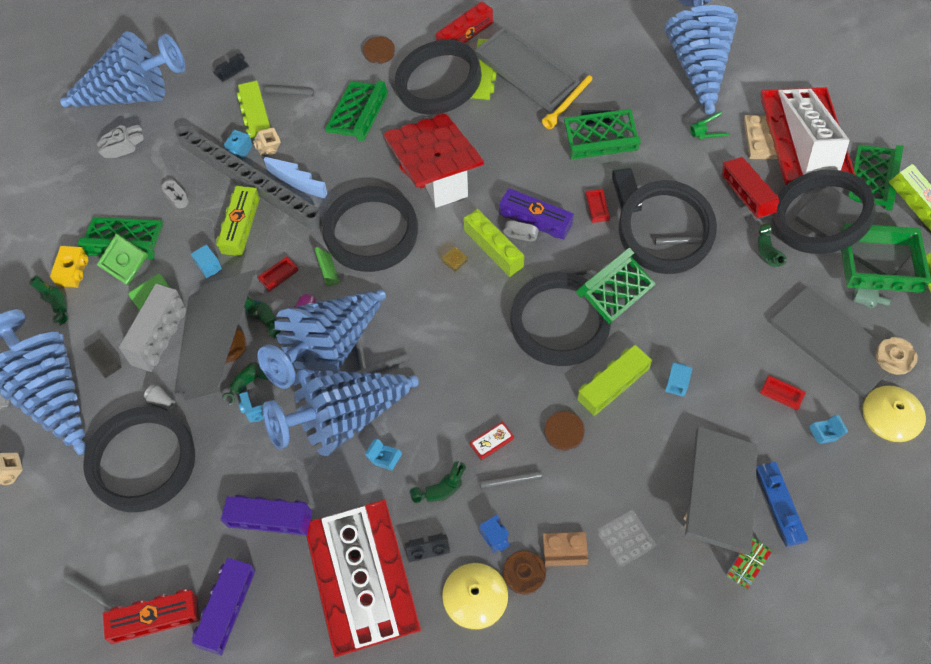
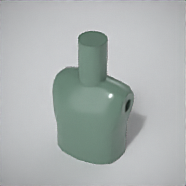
M855 288L853 293V302L860 303L868 308H875L878 303L889 306L891 299L879 296V290Z

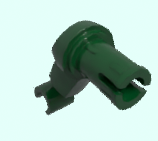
M770 224L761 225L759 229L760 236L758 237L760 256L772 267L777 268L785 265L787 262L784 261V259H787L786 255L775 249L772 245L771 237L766 236L771 234Z
M38 275L32 277L29 284L40 293L41 299L51 304L53 312L56 313L53 321L55 323L59 322L61 326L68 321V316L65 314L67 311L65 295L54 285L45 283Z
M247 296L244 305L246 314L261 320L269 328L266 332L275 339L276 335L281 333V330H275V321L277 320L271 307L264 302L252 300Z
M253 362L245 366L229 385L230 392L222 395V400L224 401L226 396H231L232 399L228 405H232L235 401L234 395H239L250 382L256 380V378L269 380L261 367H259V364Z
M455 461L450 473L446 474L439 484L425 487L426 492H421L419 487L411 488L412 501L419 504L424 498L427 499V502L448 499L462 485L461 477L466 469L465 464L460 462L457 468L459 461Z

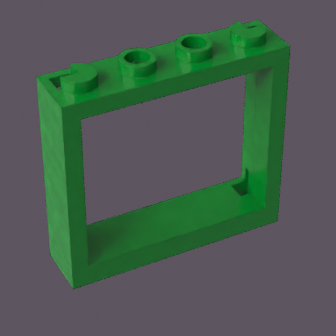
M844 223L841 232L853 224ZM872 225L867 234L858 241L909 245L915 277L856 273L852 246L841 250L846 287L924 293L931 282L920 228Z

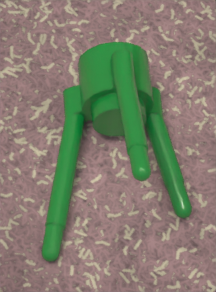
M722 111L703 121L690 125L691 135L694 138L699 137V140L729 136V133L705 134L708 131L706 123L720 116Z

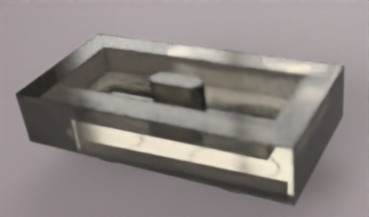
M100 338L83 349L104 378L122 368Z

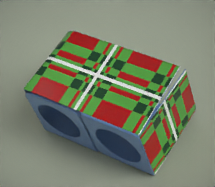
M752 537V552L749 555L740 553L729 569L727 577L748 590L773 550Z

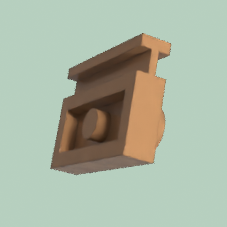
M586 532L543 534L545 566L588 565Z

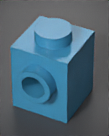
M234 130L224 143L226 151L243 161L252 147V142L248 134Z
M207 245L191 253L195 265L206 279L222 269L217 257Z
M673 363L665 392L685 397L693 368L683 363Z

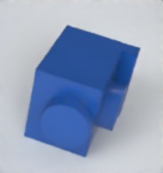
M498 515L479 525V532L493 553L497 550L501 552L510 546L507 537L509 533L503 524L499 525L500 518Z

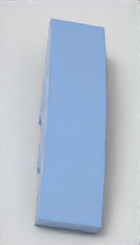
M268 157L264 158L267 171L279 180L305 193L326 198L327 189L325 182L313 180L311 173L299 171L297 164Z

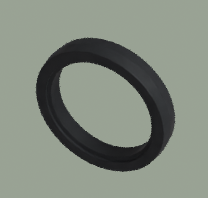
M438 40L424 44L408 54L400 63L395 75L397 93L403 104L416 113L434 115L454 110L468 101L478 89L482 77L480 62L474 50L460 41ZM453 55L469 63L470 70L466 80L458 89L448 95L435 99H422L412 95L407 90V83L412 72L429 59Z
M820 170L802 175L787 184L778 194L779 204L777 212L772 214L776 232L786 245L804 253L827 254L846 249L867 234L875 218V199L869 185L860 177L841 170ZM834 186L847 189L857 195L863 204L862 212L856 222L846 230L831 236H804L792 230L785 222V213L791 202L802 193L818 187Z
M661 180L643 185L628 198L620 213L619 236L625 251L630 248L634 252L631 257L640 266L656 273L676 274L692 269L708 255L716 238L717 222L710 203L696 189L681 182ZM667 195L680 198L690 204L700 216L703 224V240L699 248L692 254L680 259H662L646 252L637 243L631 229L632 213L641 202L654 196Z
M365 186L344 193L330 205L323 220V237L330 254L343 266L362 272L381 271L397 265L410 254L418 235V221L411 203L397 191L381 186ZM366 202H381L391 205L400 211L407 222L405 235L394 248L385 253L373 256L351 253L344 249L335 238L336 224L348 209Z
M554 272L543 274L530 280L519 290L511 308L510 322L517 344L527 355L544 364L571 366L582 363L599 352L607 340L611 323L609 324L598 311L599 327L595 335L584 345L569 350L551 349L537 343L527 333L522 322L523 310L535 295L556 288L577 291L588 279L572 273ZM593 292L592 295L596 300L601 301V294ZM606 307V311L611 315L610 307Z
M154 407L132 408L111 417L94 433L84 455V475L95 496L108 506L124 512L149 511L170 501L186 485L194 468L195 447L188 429L173 414ZM143 423L159 424L173 431L180 444V457L175 471L163 485L139 496L119 495L105 487L100 474V462L105 448L117 434L131 426Z

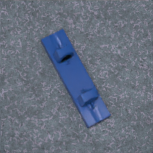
M777 462L756 466V474L785 546L790 547L806 543L808 537ZM775 484H778V486H779V487L771 488V487H772L773 485H775Z

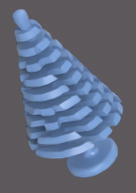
M679 0L684 6L692 7V11L683 10L677 13L676 17H671L668 23L665 24L664 31L686 72L687 78L690 79V84L692 87H696L694 88L695 93L700 97L701 105H705V113L710 115L715 112L714 104L718 101V92H720V84L723 80L738 15L734 13L735 10L726 6L705 5L713 0Z
M126 31L112 44V48L109 47L106 53L95 62L94 67H91L88 73L74 84V88L67 92V97L65 96L60 99V103L66 108L71 106V104L74 107H81L82 105L99 106L100 103L102 105L152 101L161 102L164 100L161 97L165 96L166 90L161 88L165 86L164 79L160 77L162 73L158 66L166 63L174 73H183L186 70V65L182 52L171 36L163 34L158 38L160 54L153 56V54L144 50L148 49V47L134 33Z
M380 289L376 292L370 291L279 311L276 315L277 317H286V319L275 321V330L287 331L276 335L278 343L284 344L280 346L282 350L268 344L262 346L257 352L258 362L265 376L277 387L287 389L295 382L296 373L294 368L312 371H332L335 374L340 370L339 366L342 367L344 360L348 358L353 347L364 333L361 330L366 328L367 323L371 321L375 312L381 306V301L386 298L385 292Z
M16 309L0 314V339H4L10 349L0 353L1 396L11 401L12 405L16 408H21V411L27 416H32L31 419L36 423H43L42 428L46 431L54 430L52 434L58 439L64 438L62 443L67 447L73 445L78 455L84 454L87 448L86 443L82 441L85 433L84 429L77 430L81 427L82 421L81 417H77L80 414L79 405L73 407L77 403V395L74 393L75 385L72 381L71 370L69 369L70 363L67 358V349L64 346L63 334L48 332L20 342L14 332L25 323L26 316L23 311Z
M299 370L295 376L294 386L301 383L302 388L294 392L295 402L298 403L306 399L307 403L298 408L297 412L284 415L280 405L275 401L264 402L263 419L271 442L278 450L285 449L289 444V427L302 424L304 432L316 428L317 432L307 438L312 446L321 442L322 448L316 451L323 456H329L336 448H339L345 441L354 436L353 431L355 434L364 428L363 426H367L374 418L380 416L383 411L389 409L392 406L391 403L395 404L401 397L407 395L410 388L417 387L419 380L415 375L406 378L404 375L398 374L395 376L393 374L381 376V373H347L337 371L333 374L332 371Z

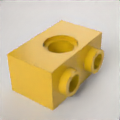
M60 246L50 274V278L56 286L78 288L80 281L83 279L84 268L88 264V256L83 248Z

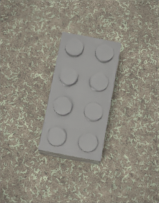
M155 284L119 346V349L131 366L152 372L153 368L159 363L162 352L168 347L172 334H175L180 320L186 314V308L177 290Z

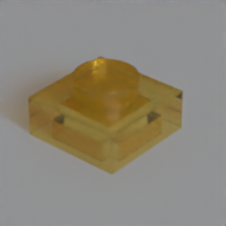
M453 247L442 257V262L454 272L468 261V257L456 247Z

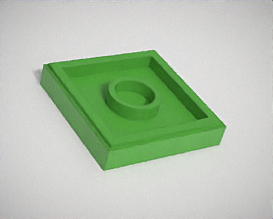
M116 234L97 265L124 284L129 285L149 254Z

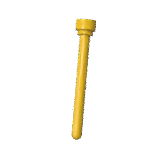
M588 75L553 114H547L542 119V124L545 128L552 129L557 124V118L592 81L591 75Z

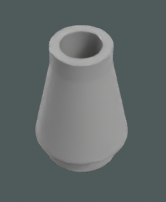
M151 385L144 393V398H146L147 402L162 407L167 411L175 404V401L159 385Z

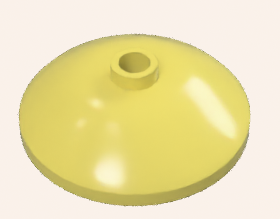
M896 386L878 387L872 390L863 402L862 412L866 424L875 434L883 439L893 442H906L918 436L925 426L926 415L922 404L912 393Z
M469 563L454 570L447 578L443 588V604L447 614L456 624L467 629H483L493 625L503 615L508 602V590L503 577L494 568L482 563ZM476 588L479 590V593L473 595L471 590Z

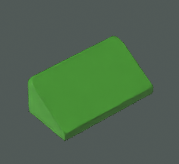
M316 247L315 253L326 286L329 287L340 283L331 255Z
M160 274L155 275L128 293L130 299L139 310L143 307L155 284L170 288Z

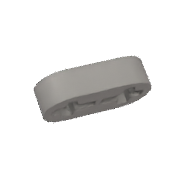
M168 180L162 184L164 195L176 208L180 209L188 205L189 199L186 193L175 181Z
M508 221L503 232L508 237L532 242L537 239L539 230L530 224Z

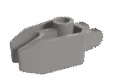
M123 125L116 127L101 137L97 143V146L100 148L98 152L104 158H117L134 152L136 144L144 140L143 134H141L142 127L140 125L129 128Z

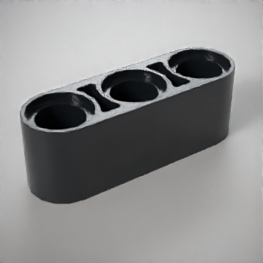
M631 168L612 171V180L621 211L628 198L638 189ZM642 202L633 212L642 211Z

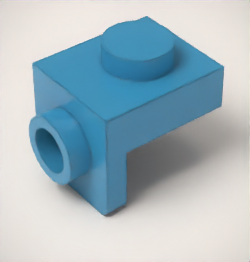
M248 393L239 394L241 402L238 405L241 413L246 414L249 422L261 421L263 419V405L253 408Z
M834 415L827 421L814 422L809 426L818 444L835 442L848 432L839 415Z
M376 438L365 453V456L375 466L393 471L402 455L399 449L385 446Z

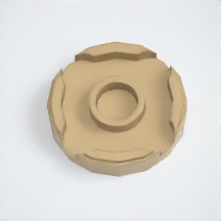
M897 337L881 341L875 353L877 363L881 368L896 375L910 372L918 359L917 352L913 350L911 343Z

